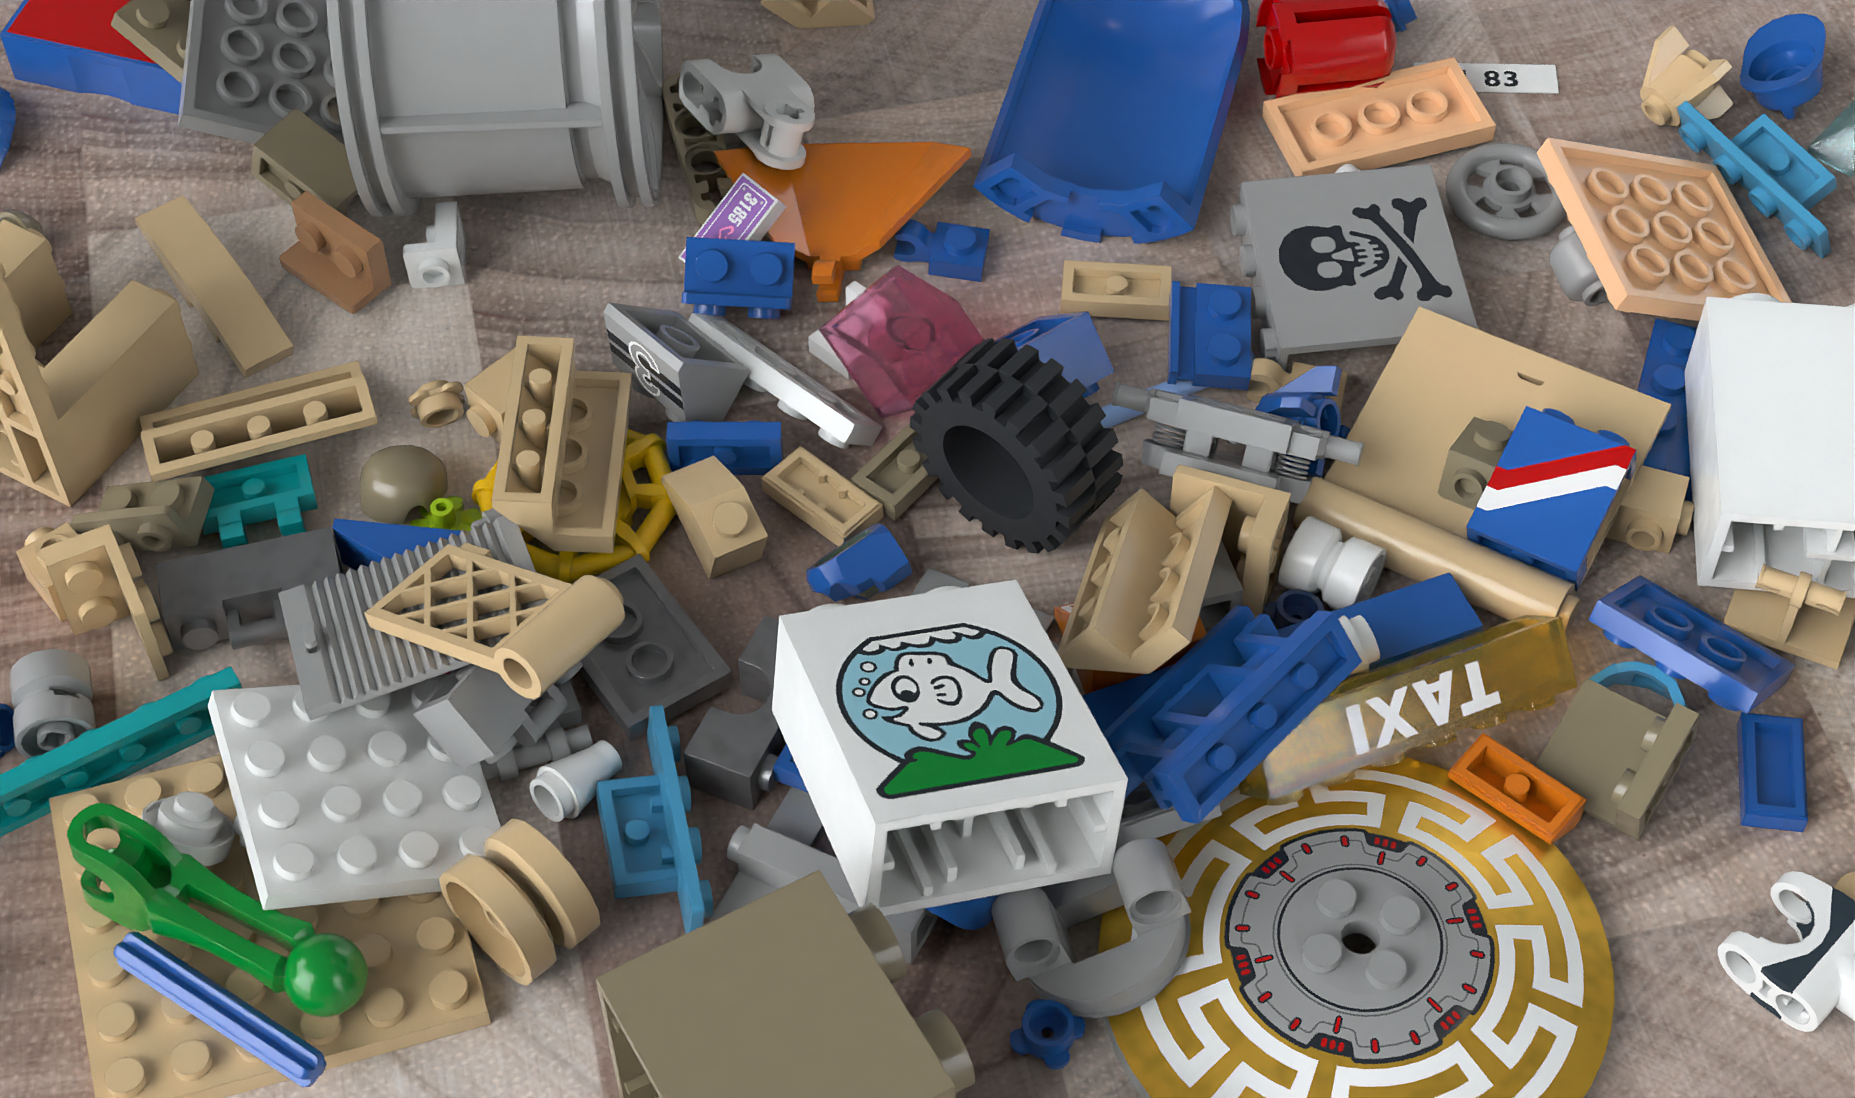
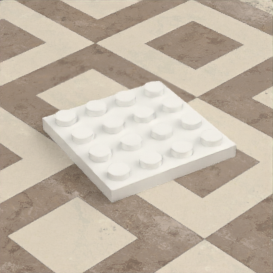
M448 674L432 677L313 720L309 719L306 712L300 685L212 691L208 709L263 910L442 891L439 881L441 875L465 855L472 854L485 858L484 842L501 826L480 762L464 768L455 764L413 715Z

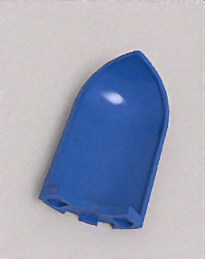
M1040 0L973 187L1000 208L1029 223L1033 216L1044 222L1062 227L1061 236L1082 241L1101 243L1103 236L1132 237L1134 244H1142L1173 238L1194 230L1248 45L1250 23L1248 0Z

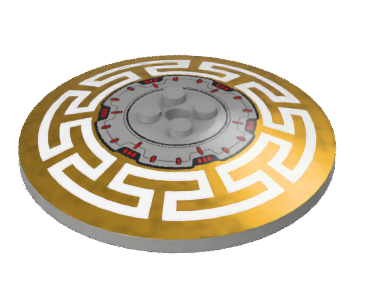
M1346 748L1310 749L1281 753L1266 757L1247 775L1245 783L1238 789L1230 792L1219 803L1222 816L1155 838L1166 845L1175 863L1192 911L1188 913L1191 927L1189 947L1180 969L1160 993L1135 1009L1118 1015L1103 1017L1115 1055L1130 1083L1141 1098H1587L1603 1062L1611 1034L1615 1003L1614 971L1608 940L1599 913L1585 885L1569 861L1554 844H1548L1448 778V770L1409 757L1378 751H1369L1358 756L1355 749ZM1124 905L1103 913L1100 924L1098 954L1138 938V934L1128 918ZM1353 933L1363 934L1371 938L1377 948L1371 953L1356 954L1344 946L1342 939Z

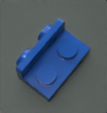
M686 237L684 291L682 292L681 303L694 304L693 313L726 316V306L748 307L747 317L780 319V309L792 308L795 243Z

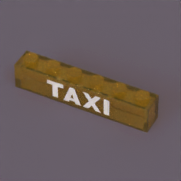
M1524 615L1343 680L1238 784L1240 794L1266 799L1267 805L1270 806L1292 803L1304 796L1302 789L1318 783L1320 786L1342 784L1356 777L1354 770L1369 764L1372 767L1393 765L1404 761L1407 758L1406 751L1421 745L1423 748L1444 746L1456 741V732L1468 727L1472 729L1495 727L1507 721L1506 713L1514 710L1533 711L1554 705L1556 703L1555 695L1577 687L1562 617Z

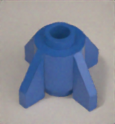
M1316 366L1275 392L1264 395L1259 405L1255 408L1258 411L1298 420L1302 425L1329 431L1331 435L1344 439L1347 438L1351 431L1345 425H1341V415L1337 403L1331 398H1325V396H1337L1342 369L1338 366ZM1283 454V455H1286V456H1289V457L1304 459V458H1300V457H1296V456H1292V455H1288V454ZM1325 458L1324 460L1317 459L1315 461L1304 459L1310 461V464L1282 459L1309 467L1306 470L1287 465L1290 468L1304 470L1308 473L1307 475H1299L1322 477Z

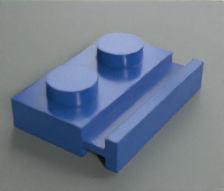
M1172 281L1169 293L1167 384L1176 385L1177 380L1192 381V386L1248 390L1251 379V287L1196 283L1195 288L1180 286V281Z

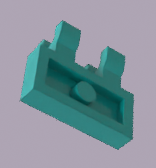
M306 453L204 477L215 490L202 527L204 535L220 532L221 542L225 549L249 544L245 525L275 518L278 520L279 529L283 536L306 532L301 512L318 509Z

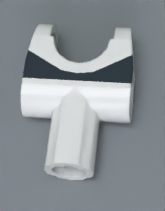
M1786 872L1771 887L1770 895L1779 911L1788 918L1787 923L1797 932L1800 942L1792 944L1773 943L1763 937L1757 939L1748 933L1732 932L1718 947L1720 963L1732 980L1758 1004L1797 1030L1804 1032L1814 1031L1834 1007L1855 1021V900L1813 876L1803 872ZM1791 891L1799 894L1807 902H1803L1802 900L1797 898Z

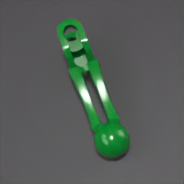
M95 803L80 811L72 819L68 827L67 838L74 859L86 868L81 876L80 883L87 904L95 911L128 929L142 932L151 930L154 934L179 940L212 953L251 974L276 994L286 991L287 996L298 1009L312 1016L332 1017L342 1014L352 1008L363 995L368 980L367 963L361 950L348 938L334 933L315 934L310 922L285 915L275 909L263 910L261 902L243 894L213 874L190 854L180 853L151 824L114 805ZM109 828L119 834L120 842L117 848L104 850L96 845L89 844L86 841L87 836L96 829ZM103 881L108 885L112 892L101 890L99 888L101 882ZM191 902L260 934L290 952L288 957L259 946L216 924L189 907L188 904Z

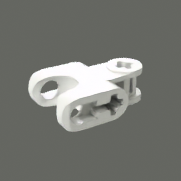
M774 53L752 55L749 74L729 71L710 59L684 62L680 72L679 98L684 106L710 133L714 135L735 133L754 152L759 161L770 167L793 170L804 165L806 150L801 141L803 132L809 131L814 124V96L809 85L780 56Z

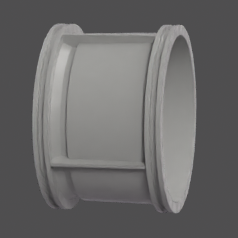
M326 0L333 76L344 143L357 191L363 205L372 216L388 217L393 212L398 216H413L420 208L422 199L427 197L586 189L590 179L597 178L612 183L614 195L620 208H633L637 197L641 198V202L646 208L658 206L662 186L664 139L661 0Z

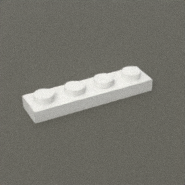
M698 313L691 314L689 322L750 369L743 384L759 392L766 393L769 391L780 399L777 406L782 411L800 420L805 421L808 418L821 427L818 431V435L839 448L847 449L850 444L873 446L882 429V426L723 317Z

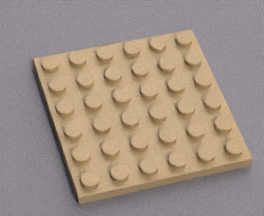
M221 755L49 798L95 1098H225L291 1080L120 967L117 963V958L113 954L114 949L129 932H140L320 1050L327 1063L325 1070L491 1024L468 929L456 919L442 891L275 909L285 915L312 923L315 934L334 933L344 936L355 943L363 953L368 967V980L365 991L352 1008L332 1017H316L301 1011L291 1002L286 991L276 994L251 974L212 953L179 940L154 934L151 930L142 932L128 929L90 907L84 898L80 883L81 876L86 868L74 859L67 838L68 827L72 819L80 811L95 803L114 805L141 819L143 809L151 802L176 796L180 792L193 791L209 797L213 801L214 806L219 808L221 813L226 815L234 824L237 812ZM101 828L89 833L86 841L89 844L108 850L118 847L120 837L112 829ZM234 832L229 855L221 863L205 867L243 894L261 902L247 849L241 846L240 836ZM102 881L99 888L106 892H112L110 887ZM191 902L188 904L189 907L216 924L259 946L288 957L290 952L260 934Z

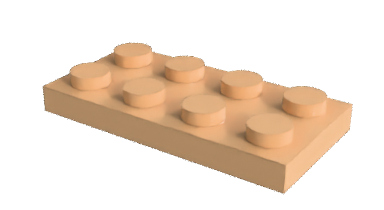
M1454 57L1392 71L1390 76L1351 88L1294 94L1264 101L1262 113L1265 123L1295 177L1335 173L1345 164H1353L1359 170H1372L1492 141L1496 124ZM1384 82L1382 85H1380V86L1377 87V88H1364V87H1362V86H1367V85H1371V84H1376V83Z

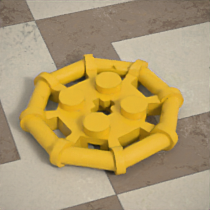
M631 429L627 431L615 535L616 546H614L613 553L590 552L578 556V552L559 551L558 556L528 544L534 536L519 527L536 572L573 584L574 581L584 575L594 576L601 574L637 554H640L646 563L650 561L649 553L673 517L677 515L661 481L662 476L672 472L664 453L666 443L655 433L644 435ZM498 460L485 478L478 480L473 485L471 498L480 507L481 513L492 508V495ZM640 467L646 468L652 483L637 484L632 471ZM637 508L651 509L635 533L631 529L633 513Z

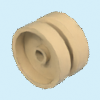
M512 818L484 842L485 858L467 854L445 871L439 878L442 894L452 913L465 928L467 927L469 937L481 952L512 980L528 986L557 961L555 945L572 950L601 924L599 911L590 891L563 854L540 831L523 820Z

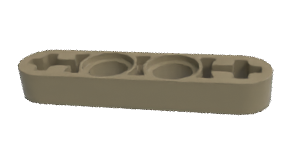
M679 72L668 77L662 85L664 111L694 216L698 223L703 225L717 207L710 200L709 193L718 191L721 202L733 186V183L716 160L714 151L727 150L723 134L714 135L708 131L705 135L691 137L683 133L688 128L704 126L684 107L679 98ZM702 162H713L719 165V168L709 173H702L693 169Z

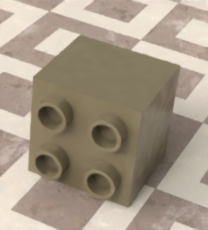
M820 869L595 977L620 1098H958L957 1092L975 1083V1073L968 1051L947 1015L939 1008H936L913 1019L892 986V983L907 976V967L899 942L882 912L873 903H868L847 914Z

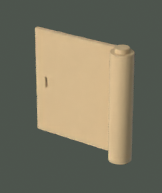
M1419 306L1346 438L1356 442H1364L1359 465L1355 466L1354 464L1334 460L1324 479L1314 477L1306 496L1297 505L1293 518V528L1297 530L1308 516H1313L1341 529L1343 543L1355 537L1386 549L1384 568L1417 582L1450 572L1469 604L1551 638L1558 629L1567 632L1575 620L1581 604V599L1575 597L1578 590L1575 591V584L1468 539L1466 526L1474 510L1445 499L1438 494L1450 447L1474 417L1485 421L1501 423L1513 432L1526 406L1541 412L1544 408L1555 409L1571 417L1576 426L1597 433L1598 430L1611 431L1626 439L1630 447L1636 449V471L1631 480L1624 478L1587 554L1588 572L1618 514L1621 502L1637 477L1671 410V404Z

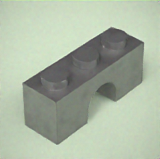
M765 615L738 659L742 695L761 701L764 705L753 712L745 714L729 713L710 706L683 752L686 776L691 788L754 811L764 791L772 792L776 788L778 781L774 780L773 766L786 745L784 736L772 712L779 620Z

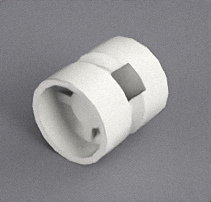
M1308 516L1295 532L1287 548L1279 570L1278 582L1279 585L1287 589H1301L1309 591L1314 595L1322 591L1323 602H1326L1329 608L1338 610L1370 599L1385 564L1386 549L1355 537L1343 543L1341 529L1313 516Z

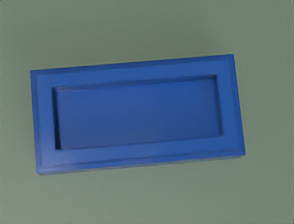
M1741 712L1737 722L1740 826L1804 832L1808 822L1803 719Z

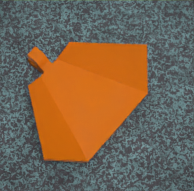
M939 142L801 143L806 150L804 165L793 170H782L763 164L756 158L754 152L749 147L714 151L716 160L733 185L740 175L744 173L787 206L766 234L773 242L795 243V257L807 262L809 271H812V283L819 284L816 292L818 302H839L845 271H861L863 258L882 248L972 156L971 148Z

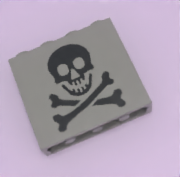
M1430 164L1241 182L1238 204H1233L1232 208H1230V223L1233 236H1241L1243 242L1239 253L1242 276L1251 277L1253 284L1251 286V315L1253 319H1261L1263 329H1260L1259 346L1262 358L1278 363L1286 372L1289 354L1398 344L1419 306L1478 329Z

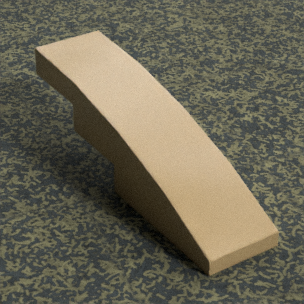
M183 195L135 218V223L189 308L194 307L215 341L223 343L244 378L293 354V344L264 300L209 225Z

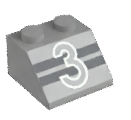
M608 302L603 313L612 361L624 373H632V388L640 394L655 398L666 407V416L674 422H690L695 420L722 422L748 376L750 369L677 311Z

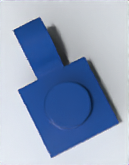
M909 219L895 233L897 244L894 258L903 262H928V275L981 282L989 245L990 229L937 221L936 231L933 233L922 223Z

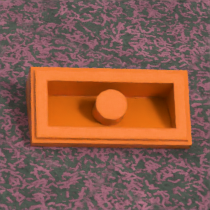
M1485 733L1478 737L1447 773L1448 778L1550 845L1574 829L1580 822L1587 799Z

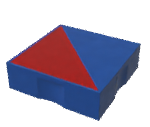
M24 0L0 33L13 75L17 80L76 93L108 95L129 102L132 105L179 115L182 84L111 26L114 14L131 0Z

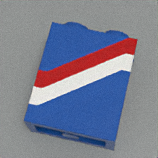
M1526 406L1466 526L1468 539L1575 584V591H1577L1587 572V554L1624 478L1631 480L1636 471V449L1630 447L1626 439L1611 431L1598 430L1597 433L1576 426L1571 417L1558 410L1544 408L1541 412Z

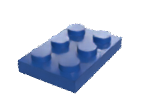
M1641 575L1600 598L1588 619L1590 622L1601 627L1604 636L1611 642L1624 648L1640 650L1655 659V665L1665 674L1676 679H1689L1706 689L1709 698L1713 702L1732 711L1741 710L1748 714L1782 688L1796 666Z

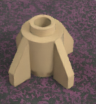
M1669 26L1655 40L1644 83L1640 90V97L1643 101L1641 108L1644 114L1658 125H1681L1677 107L1684 101L1689 102L1707 120L1720 118L1734 103L1719 84H1713L1719 81L1732 66L1727 59L1712 60L1710 62L1703 54L1692 49L1687 50L1682 55L1681 53L1689 44L1675 26Z

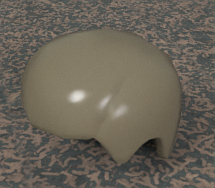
M396 445L377 451L368 458L361 469L359 482L361 511L374 521L398 525L405 522L410 509L415 506H424L428 512H431V503L443 497L448 491L446 466L432 452L419 446Z

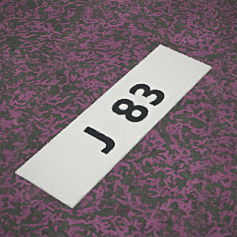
M1414 62V66L1426 64V62ZM1458 63L1475 92L1559 94L1555 65Z

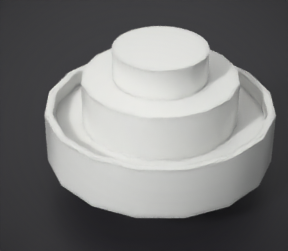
M193 791L180 792L176 796L151 802L142 811V820L148 822L161 832L180 853L190 854L203 866L221 863L230 853L234 839L233 824L226 815L221 813L219 808L214 806L213 801L204 794Z

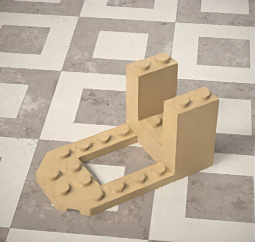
M3 219L0 222V472L72 507L140 436L142 427L139 416L165 410L197 377L199 370L192 351V343L188 338L182 320L181 307L177 300L163 289L157 288L154 290L133 279L44 366L35 359V350L72 314L65 293V283L57 271L49 241L35 229H24Z

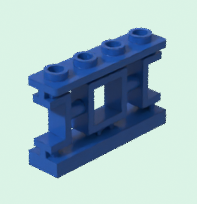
M1235 606L1103 732L1105 739L1128 778L1125 798L1144 780L1160 808L1169 810L1173 806L1182 821L1199 824L1362 662L1335 612L1316 611L1288 638H1284L1279 635L1267 614H1259L1255 618L1248 606Z

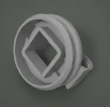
M1141 838L1124 844L1114 853L1111 874L1004 893L993 902L991 913L1006 965L1016 981L1028 977L1034 989L1044 1000L1062 1003L1074 1016L1099 1018L1114 1016L1135 1009L1151 1000L1169 984L1180 969L1189 947L1191 927L1188 913L1192 911L1175 863L1166 845L1158 839ZM1124 905L1128 918L1138 934V938L1077 962L1067 928Z

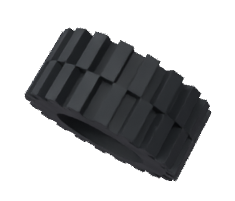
M990 338L983 340L979 345L976 344L914 402L912 410L915 413L910 417V428L917 431L918 434L912 440L916 451L925 453L928 457L922 462L928 475H937L941 480L942 484L938 487L939 491L947 500L954 497L962 505L958 512L969 522L974 517L982 522V530L993 538L998 533L1002 534L1005 545L1016 550L1024 544L1028 553L1039 554L1044 548L1047 552H1050L1063 544L1120 485L1123 475L1117 471L1123 466V457L1121 453L1112 450L1119 441L1114 429L1103 428L1100 421L1106 417V414L1098 403L1089 405L1082 396L1087 391L1077 378L1070 383L1061 375L1064 369L1061 364L1053 358L1046 364L1039 360V350L1026 344L1018 351L1015 341L1012 339L1002 338L996 344L994 339Z

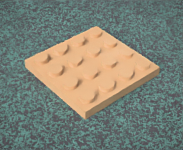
M1547 138L1538 150L1537 155L1548 175V180L1554 187L1567 213V218L1573 225L1587 253V258L1593 265L1607 292V298L1615 310L1700 321L1707 297L1733 298L1746 293H1763L1773 296L1781 302L1792 303L1716 165L1554 138Z

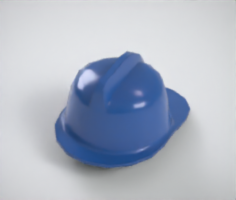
M1801 13L1785 15L1760 27L1750 37L1744 50L1740 74L1741 87L1752 92L1757 102L1764 108L1774 111L1781 110L1788 120L1794 119L1798 106L1812 100L1823 87L1822 62L1826 43L1824 23L1816 16Z

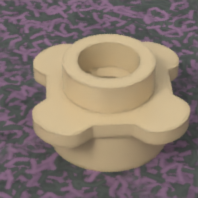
M435 380L419 387L417 392L408 398L410 405L415 406L410 410L412 417L420 419L421 425L426 428L442 427L461 418L464 414L462 405L465 403L464 396L459 394L464 390L462 383Z

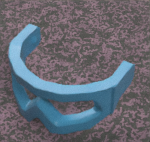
M1638 661L1613 663L1588 678L1606 688L1613 684H1621L1650 689L1668 700H1672L1673 705L1677 702L1687 707L1677 682L1654 665Z

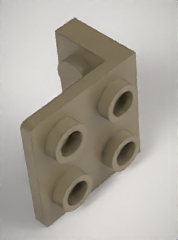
M1586 679L1579 687L1535 766L1587 799L1584 813L1639 840L1697 737L1699 713L1676 702L1668 718L1590 679Z

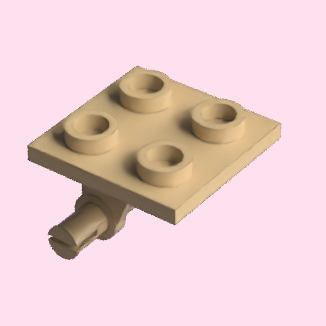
M1763 564L1755 588L1765 591L1735 589L1723 623L1755 642L1837 670L1855 619V598H1846L1847 591H1841L1811 581L1812 574L1801 571L1799 576Z

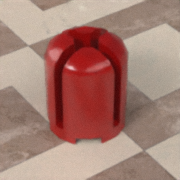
M1262 0L1258 8L1256 27H1266V31L1264 34V57L1257 58V65L1265 94H1276V99L1294 94L1346 89L1390 76L1395 62L1397 39L1395 27L1391 21L1392 16L1384 0ZM1380 82V83H1376V84H1371V85H1367V86H1362V87H1364V88H1377V87H1379L1380 85H1382L1384 82Z

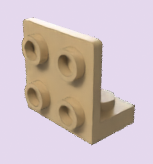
M1178 465L1173 474L1169 510L1175 517L1215 485L1232 499L1221 540L1243 589L1241 605L1248 606L1256 618L1259 614H1263L1265 604L1269 602L1279 576L1291 493L1185 465Z
M106 524L39 549L74 636L92 629L103 628L113 621L131 615L158 681L170 677L163 657L173 653L162 622L158 620L161 617L148 585L145 584L143 577L132 580L143 574L130 542L118 546L110 525Z

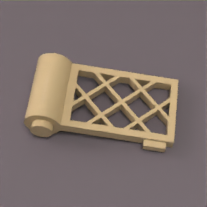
M466 542L460 547L450 544L446 545L364 613L370 628L499 673L510 688L529 699H536L546 692L617 629L625 618L622 594L607 579L584 575L573 584H569L493 559L491 550ZM453 568L466 572L463 575L439 580ZM501 584L509 586L507 589L478 595V590ZM466 593V599L436 606V600ZM548 599L543 605L521 610V604ZM424 604V609L397 615L404 608ZM510 608V613L478 621V615ZM467 618V624L443 630L436 628V625ZM509 633L493 648L479 643V640Z

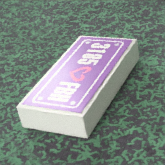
M742 173L694 237L761 241L787 206L746 174ZM686 247L678 257L684 263Z

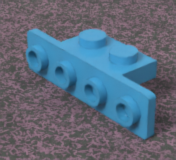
M1684 101L1677 107L1682 126L1678 129V132L1691 150L1696 153L1702 150L1713 159V165L1718 167L1727 183L1734 185L1738 182L1749 192L1748 197L1751 203L1762 215L1770 217L1773 214L1784 224L1783 228L1789 239L1798 248L1806 250L1809 247L1822 259L1831 252L1827 228L1808 211L1837 188L1836 178L1831 172L1764 113L1729 140L1689 102Z
M663 705L650 706L647 729V744L654 775L597 781L596 800L615 899L677 892L685 934L703 926L704 918L713 916V897L709 880H699L696 865L702 863V845L698 827L688 828L685 813L691 812V791L688 777L686 775L677 776L675 762H680L681 759L678 728L676 725L667 726Z

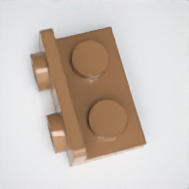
M305 191L291 202L297 225L295 233L299 241L280 255L279 260L282 268L351 314L357 313L392 284L383 243L380 238L308 191Z

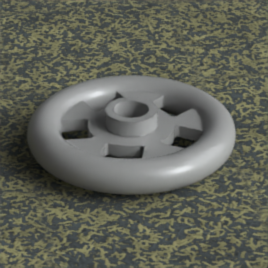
M1514 143L1483 145L1461 156L1448 173L1446 196L1451 209L1466 225L1487 236L1506 240L1530 239L1553 230L1567 216L1554 187L1548 180V175L1537 155V149ZM1473 173L1486 177L1483 188L1467 183ZM1547 182L1551 193L1536 194L1534 183ZM1486 202L1488 206L1498 212L1495 215L1490 214L1479 208L1478 205ZM1530 207L1538 213L1527 218H1520L1517 214Z

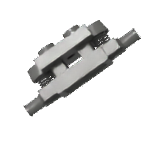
M1117 382L1113 393V406L1117 405L1144 412L1146 419L1156 421L1155 423L1158 426L1154 427L1156 431L1153 434L1155 436L1152 439L1147 438L1143 440L1141 463L1159 469V474L1173 477L1178 465H1185L1291 493L1290 502L1301 503L1308 492L1312 479L1295 474L1307 475V471L1285 467L1280 464H1287L1306 470L1309 467L1282 459L1310 464V461L1304 459L1315 461L1317 459L1324 460L1326 457L1358 466L1363 452L1364 442H1356L1333 436L1329 431L1302 425L1298 420L1193 394L1185 396L1154 388L1146 390L1125 385L1121 382ZM1160 423L1172 425L1173 427L1165 426ZM1158 428L1167 429V430H1171V431L1178 432V433H1183V434H1186V436H1185V435H1181V434H1177V433H1173V432L1163 431V430H1160V429H1158ZM1159 434H1166V435H1169V436H1172V437L1181 438V439H1185V440L1183 441V440H1180V439H1175V438H1171V437H1165V436H1161V435H1159ZM1219 438L1225 439L1231 444H1246L1244 457L1218 451ZM1283 454H1288V455H1292V456H1296V457H1300V458H1304V459L1289 457V456H1286V455H1283Z

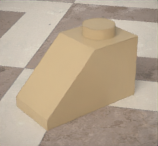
M715 456L662 476L661 481L709 580L762 558L768 535L743 484Z

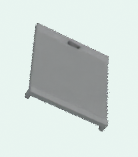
M502 515L497 517L493 524L485 522L482 528L473 526L470 532L462 529L459 536L451 533L448 540L440 537L437 543L428 541L425 547L417 545L414 551L406 549L403 555L394 553L391 559L383 557L380 563L372 561L369 567L360 565L357 571L349 568L346 575L338 572L334 579L326 576L323 583L315 580L312 586L302 584L279 592L281 608L309 719L313 720L471 664L370 628L364 613L448 544L460 547L466 542L491 550L493 559L536 572L518 524L513 523ZM453 568L439 580L463 575L466 572ZM501 584L478 590V595L507 589L509 586ZM466 593L436 600V606L466 599ZM541 599L521 604V610L543 605L547 600ZM424 604L404 608L397 615L424 609ZM510 608L478 615V621L510 613ZM467 618L436 625V628L443 630L467 624ZM509 633L479 640V643L493 648Z

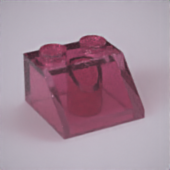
M899 265L891 268L818 329L881 419L912 410L914 402L970 349L976 344L979 345L984 340L956 299Z

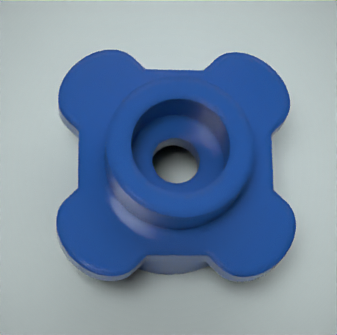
M1035 999L1026 1005L1021 1028L1012 1031L1010 1034V1046L1016 1054L1025 1055L1029 1053L1042 1059L1045 1066L1049 1069H1062L1070 1061L1069 1050L1074 1040L1083 1037L1085 1034V1022L1082 1017L1072 1015L1070 1010L1060 1002ZM1044 1030H1050L1054 1035L1051 1038H1045L1041 1033Z

